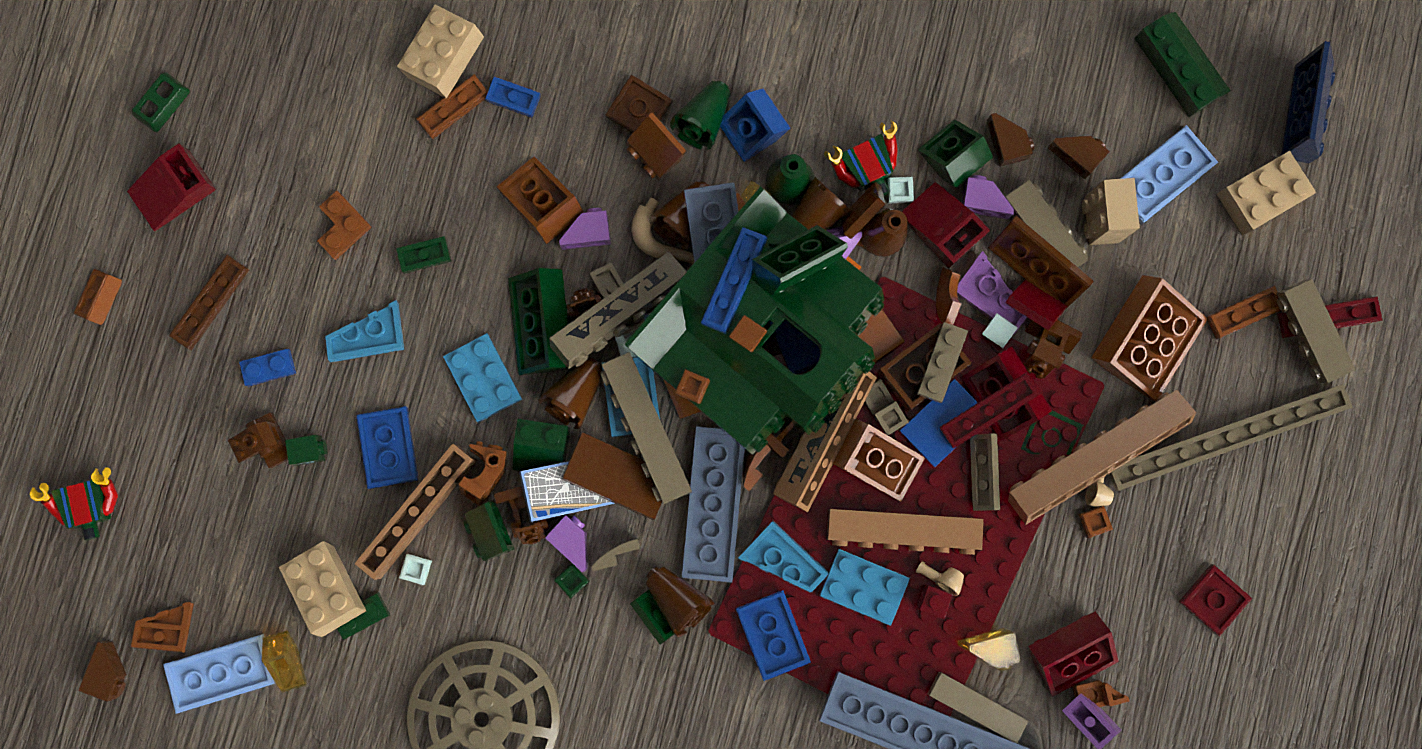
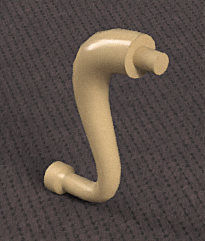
M650 198L646 206L639 205L631 227L632 237L638 248L655 258H661L667 252H670L677 261L693 265V253L663 245L653 237L651 231L653 221L649 223V217L654 213L653 211L659 202Z

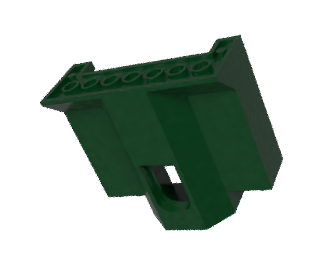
M761 186L624 344L675 390L685 369L708 378L710 383L701 403L690 402L752 455L755 451L759 453L768 443L766 438L772 431L776 433L785 423L783 420L785 416L807 435H810L812 431L816 433L825 423L823 418L828 412L834 413L842 403L840 398L846 392L850 394L857 386V378L862 373L867 374L874 366L875 362L873 360L875 356L873 348L862 340L859 335L866 329L868 325L866 321L871 315H878L885 305L883 304L884 295L882 288L841 256L838 261L830 264L826 269L819 270L808 276L805 280L787 287L783 292L771 295L758 285L754 269L727 333L724 334L702 325L703 316L742 227L767 236L768 239L761 254L771 250L768 245L769 235L779 234L795 237L808 230L789 215ZM744 315L762 327L769 320L773 322L752 353L729 338ZM784 320L792 324L820 349L818 363L811 371L805 374L797 375L792 373L762 348L763 344Z

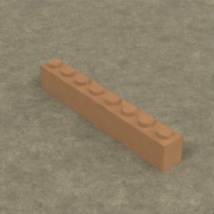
M1178 390L1171 394L1166 392L1159 396L1153 405H1144L1135 412V416L1130 419L1125 417L1118 421L1112 430L1108 432L1103 430L1094 437V441L1089 444H1080L1068 457L1063 455L1057 458L1050 468L1046 470L1044 468L1039 469L1031 476L1032 479L1025 483L1023 481L1016 483L1010 489L1008 502L1026 525L1192 423L1196 415L1195 410Z

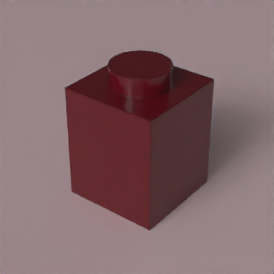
M924 585L916 609L945 619L953 594Z

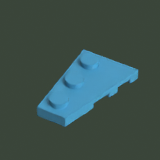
M397 300L389 303L388 307L378 312L374 311L368 314V317L356 323L352 322L325 336L328 360L330 362H337L404 350L399 303Z
M772 521L738 557L808 592H812L829 574L775 521Z

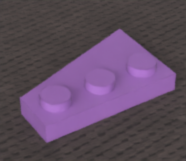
M982 251L958 283L957 295L991 320L998 313L1017 326L1018 330L1027 317L1005 303L1013 291L1007 287L1001 279L999 272L993 268L987 259L988 257Z

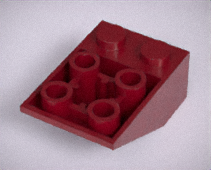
M178 143L159 156L128 189L127 193L153 231H156L214 192L216 188L190 150Z
M936 182L902 211L907 218V224L948 269L990 231L974 212Z

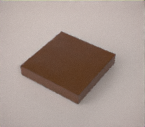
M631 74L605 116L631 133H634L651 113L661 121L673 100Z
M874 182L850 207L851 212L842 218L843 232L849 239L853 238L885 205L882 187L877 182Z

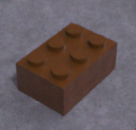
M941 323L877 371L907 412L926 399L917 395L940 332ZM962 350L951 379L971 364V361Z

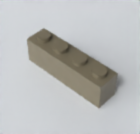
M1028 180L1005 197L1014 209V213L1011 216L1013 219L1016 216L1019 217L1074 265L1079 267L1089 260L1086 256L1085 248L1080 243H1076L1072 238L1071 229L1065 223L1062 224L1058 219L1057 211L1053 205L1047 204L1043 199V193L1038 185L1032 184Z
M1313 279L1303 280L1276 293L1279 298L1277 299V304L1280 310L1286 313L1289 319L1288 327L1292 334L1297 336L1300 342L1298 345L1299 350L1308 359L1311 365L1309 370L1315 380H1318L1319 383H1329L1356 370Z

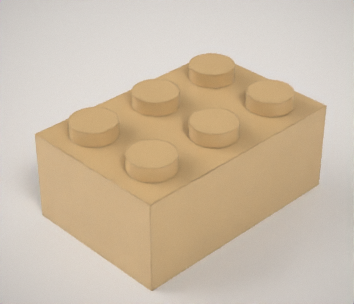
M434 5L397 67L408 79L447 98L484 36L475 24Z
M1288 151L1226 187L1217 196L1241 234L1245 235L1314 195L1316 191L1292 153Z
M1135 178L1103 180L1085 196V199L1082 201V211L1087 217L1084 233L1085 237L1089 238V245L1120 243L1140 228Z
M322 541L279 567L311 634L323 637L366 611L333 545Z

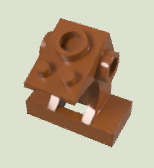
M477 441L476 445H469L470 452L484 461L485 468L476 478L468 479L464 476L459 483L461 495L476 505L481 506L487 502V497L505 473L507 452L502 451L503 448L497 445L490 444L488 447H483V442Z

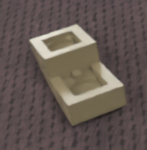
M877 379L865 400V404L884 433L890 435L909 422L897 402L891 397L882 380Z
M639 539L625 542L605 553L591 566L592 571L619 565L617 555L641 549Z

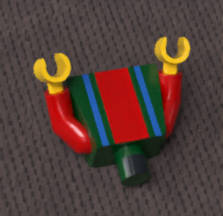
M890 120L891 128L889 130H885L883 122L880 123L879 128L885 134L884 137L880 134L844 152L833 145L835 154L832 157L829 152H824L825 158L832 161L831 165L840 181L852 188L857 187L859 191H863L874 182H877L882 187L883 196L890 192L884 180L891 177L896 167L898 153L896 136L894 135L897 131V125L892 120Z
M105 467L102 471L103 475L99 474L96 468L91 475L92 480L52 490V494H48L49 486L46 483H41L39 488L42 493L37 492L32 487L30 497L35 501H41L49 513L62 525L66 526L67 529L82 528L84 541L100 537L97 523L111 519V513L114 511L118 493L112 480L108 479L111 475V470Z

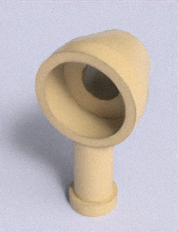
M1104 477L1088 486L1085 495L1088 505L1108 506L1112 503L1114 492L1103 484Z
M922 561L916 570L918 574L921 573L936 582L939 588L953 594V596H958L962 589L964 575L955 568L950 567L941 574Z

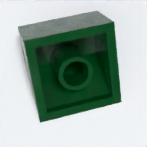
M955 119L918 149L919 153L941 179L955 188L993 158L984 136Z
M518 419L513 443V470L525 471L564 463L571 428L563 425Z
M487 502L464 514L466 520L463 521L465 529L469 535H473L476 542L473 544V549L477 558L488 561L514 550L496 503Z

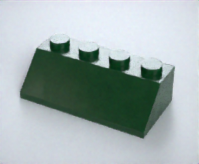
M1176 12L1160 17L1143 28L1134 38L1189 118L1231 91Z
M537 268L508 278L518 375L568 369L550 347V338L568 325L562 269Z

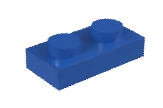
M494 77L485 99L489 103L532 118L541 95L539 92Z
M289 349L239 362L244 384L247 387L296 374Z

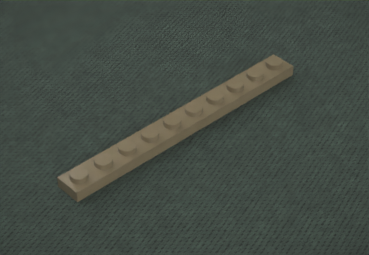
M1344 384L1140 455L1109 474L1115 490L1119 491L1353 407Z

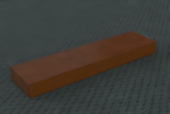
M226 255L169 336L192 351L249 272V269L229 255Z

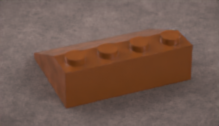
M1142 275L1091 358L1118 379L1151 400L1156 401L1162 395L1208 319L1163 278Z

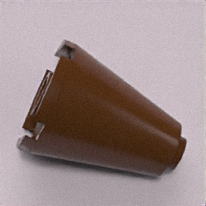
M815 177L801 198L792 217L808 230L816 225L826 230L848 215L851 209Z
M695 181L686 189L705 187L710 185L703 181ZM683 190L649 217V223L654 222L656 226L653 230L667 243L674 247L676 244L683 246L681 250H688L691 246V237Z
M882 207L860 230L862 231L860 240L865 250L881 257L898 252L907 239V218L905 214L899 210Z
M589 358L580 366H574L538 399L539 404L541 405L544 402L547 405L544 410L567 426L572 422L576 424L574 429H580L602 377L600 374L602 372L600 369L602 367L601 364L595 359Z
M655 567L646 576L648 578L646 585L677 638L687 633L685 631L687 626L694 628L711 611L712 607L710 605L715 604L710 597L666 567H661L660 569Z

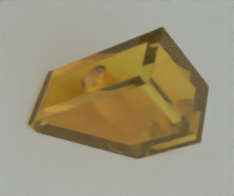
M1000 628L958 641V646L997 670H1007L1013 664L1020 663L1015 632L1008 629Z
M284 631L264 637L262 662L281 692L305 686L306 678L298 648L289 632Z

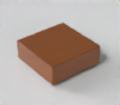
M744 315L729 338L752 353L767 330Z
M685 369L675 394L700 404L710 380Z
M1104 506L1079 514L1087 538L1113 530Z

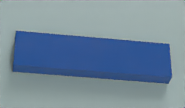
M742 227L703 316L702 325L724 334L727 333L754 271L752 259L761 255L768 239L767 236Z

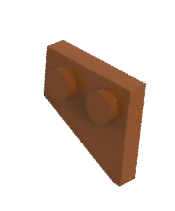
M186 602L177 608L164 610L153 617H146L136 621L131 647L185 653L194 604Z

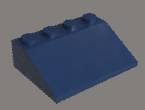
M1323 42L1295 65L1281 155L1290 151L1295 160L1299 162L1311 163L1319 158L1324 150L1322 137L1328 125V119H1325L1332 99L1331 95H1329L1330 86H1332L1335 79V72H1333L1334 60L1330 42Z

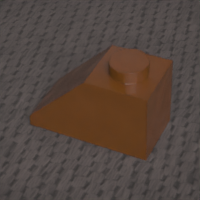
M997 113L989 116L987 125L999 167L1028 160L1033 154L1034 143L1032 138L1028 137L1027 131Z
M1092 136L1056 138L1048 147L1051 152L1084 179L1094 171L1110 152L1100 139H1094Z
M112 641L97 642L78 690L106 702L120 697L126 686L124 680L127 674Z

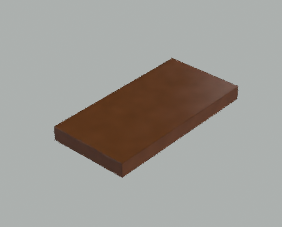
M1017 216L988 247L1028 282L1060 301L1067 308L1094 282Z
M581 433L561 480L651 520H655L662 500L657 502L652 491V487L656 486L652 476L647 478L641 464L645 463L644 460L590 435Z

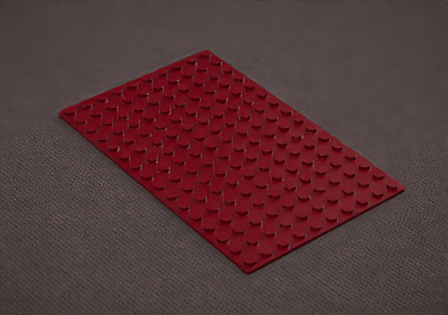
M882 277L877 284L882 288L884 295L883 304L885 305L882 310L905 343L875 363L870 372L877 377L876 380H882L891 397L897 402L909 422L931 400L926 398L907 412L877 371L938 324H942L937 314L936 301L887 277ZM958 312L953 325L968 330L962 351L971 361V364L954 376L950 382L955 379L973 397L962 379L963 375L1010 347H1013L1021 362L1024 363L1030 355L1026 353L1029 346L1010 338L1004 348H1002L982 334L987 327L986 325ZM1062 363L1059 369L1054 368L1044 379H1038L1036 374L1029 373L1052 411L1084 425L1072 449V454L1104 389L1103 382ZM864 402L856 419L884 433ZM1049 414L1038 420L1026 448L1031 452L1039 454H1030L1021 449L1031 425L1002 441L997 436L1000 510L973 511L970 439L957 446L936 467H933L925 458L901 502L832 464L808 512L774 495L752 542L772 521H775L828 572L838 549H841L910 578L892 625L890 626L819 596L826 578L812 592H808L775 574L766 572L758 566L742 560L712 621L709 634L754 657L736 608L783 590L811 661L809 664L786 672L787 674L828 694L836 672L839 671L951 716L953 708L929 696L927 693L938 672L963 685L966 684L1045 515L1044 513L1025 525L1008 502L1010 489L1020 481L1025 483L1032 479L1031 476L1039 469L1044 468L1046 470L1050 468L1057 458L1063 455L1068 457L1067 451L1071 442L1077 437L1078 427ZM990 425L978 434H996V432ZM904 426L888 435L923 456L900 432ZM1050 429H1058L1062 436L1060 444L1056 447L1046 446L1042 441V433L1044 430H1049L1044 435L1046 443L1054 445L1058 442L1059 435L1056 431ZM828 509L984 519L982 550H975V555L959 554V548H949V553L934 552V547L924 546V551L908 550L909 545H899L898 550L883 549V543H873V548L858 547V542L848 541L847 546L832 545V540H826ZM922 561L941 574L952 567L964 575L962 589L958 596H952L945 619L916 609L924 585L942 590L936 585V582L916 572Z

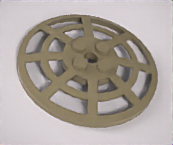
M471 641L457 645L442 653L421 673L413 688L408 704L407 729L412 749H420L414 729L415 709L429 712V732L434 744L426 749H446L457 741L469 749H506L502 742L510 732L525 734L517 749H527L533 736L547 738L548 741L545 749H554L559 734L560 705L556 689L549 675L530 654L516 646L499 641ZM473 649H493L490 665H472L458 670L452 656ZM503 653L512 654L524 661L534 670L538 677L524 685L517 676L500 667ZM443 663L449 677L439 686L432 702L418 698L426 679L436 667ZM487 673L484 687L470 690L463 679L464 676L469 674ZM497 675L511 682L517 688V691L505 697L502 693L495 690ZM454 683L461 695L454 707L439 704L445 691ZM542 686L547 691L551 705V728L535 725L536 711L531 693ZM524 699L527 708V724L513 721L511 706ZM478 712H485L488 715L489 722L486 726H480L476 723L475 716ZM436 714L451 718L450 722L453 732L441 740L436 727Z

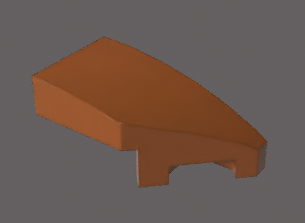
M767 445L759 453L756 451L753 455L749 453L745 461L743 487L748 491L753 488L763 475L755 468L771 450Z
M1100 680L1072 686L1075 698L1082 693L1098 707H1110L1130 702L1129 697Z

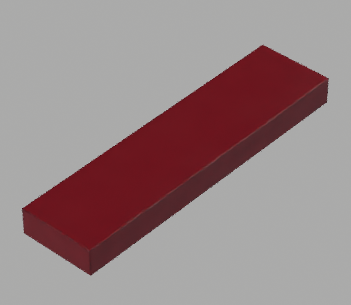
M1378 296L1325 305L1336 329L1383 321ZM1286 313L1277 314L1282 338L1296 336L1292 334L1288 327L1289 319Z
M1026 372L939 428L954 449L1041 393Z

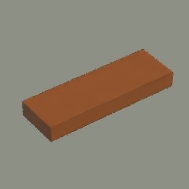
M474 74L450 92L447 98H442L416 119L429 136L434 139L485 100L488 91Z
M1276 287L1268 288L1207 316V321L1216 339H1220L1280 311L1277 304V299L1279 298L1276 294L1278 292Z

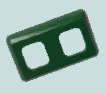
M166 72L161 73L134 106L132 115L153 132H158L189 95L190 90ZM164 81L174 88L167 98L161 97L156 92V89ZM148 100L158 106V110L152 117H147L141 112L142 106Z

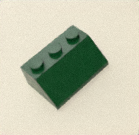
M816 225L752 259L758 285L771 295L781 293L787 287L805 280L808 276L819 270H824L830 264L838 261L848 248V245L842 239Z

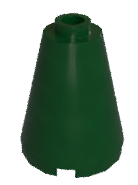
M711 81L672 117L670 127L672 130L674 128L678 130V137L683 142L700 150L703 146L707 147V150L712 148L731 95L729 87L722 81Z
M790 154L777 159L771 164L766 174V186L775 200L782 204L793 205L800 202L815 177L812 168L802 157Z

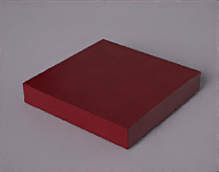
M1024 280L1005 302L1046 330L1053 326L1067 308L1066 305L1027 280Z
M1211 564L1180 599L1179 603L1216 636H1221L1253 598L1214 564Z

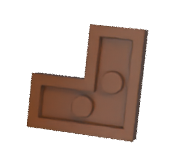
M337 190L319 206L335 225L317 242L335 260L372 228Z

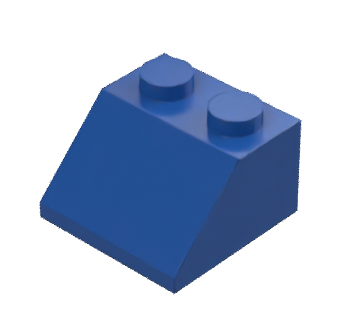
M764 89L746 93L724 115L720 126L744 162L775 143L790 129Z

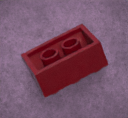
M1010 347L963 375L962 379L975 400L980 402L1026 372L1028 373L1013 347ZM1040 394L991 426L1002 441L1037 422L1052 410L1043 395Z
M1096 611L1082 616L1077 621L1066 627L1059 628L1056 632L1043 639H1038L1028 646L1032 661L1052 697L1119 662L1112 632Z

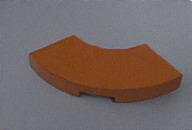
M945 267L942 268L938 282L936 309L942 323L946 322L953 325L961 306L957 296L960 274Z

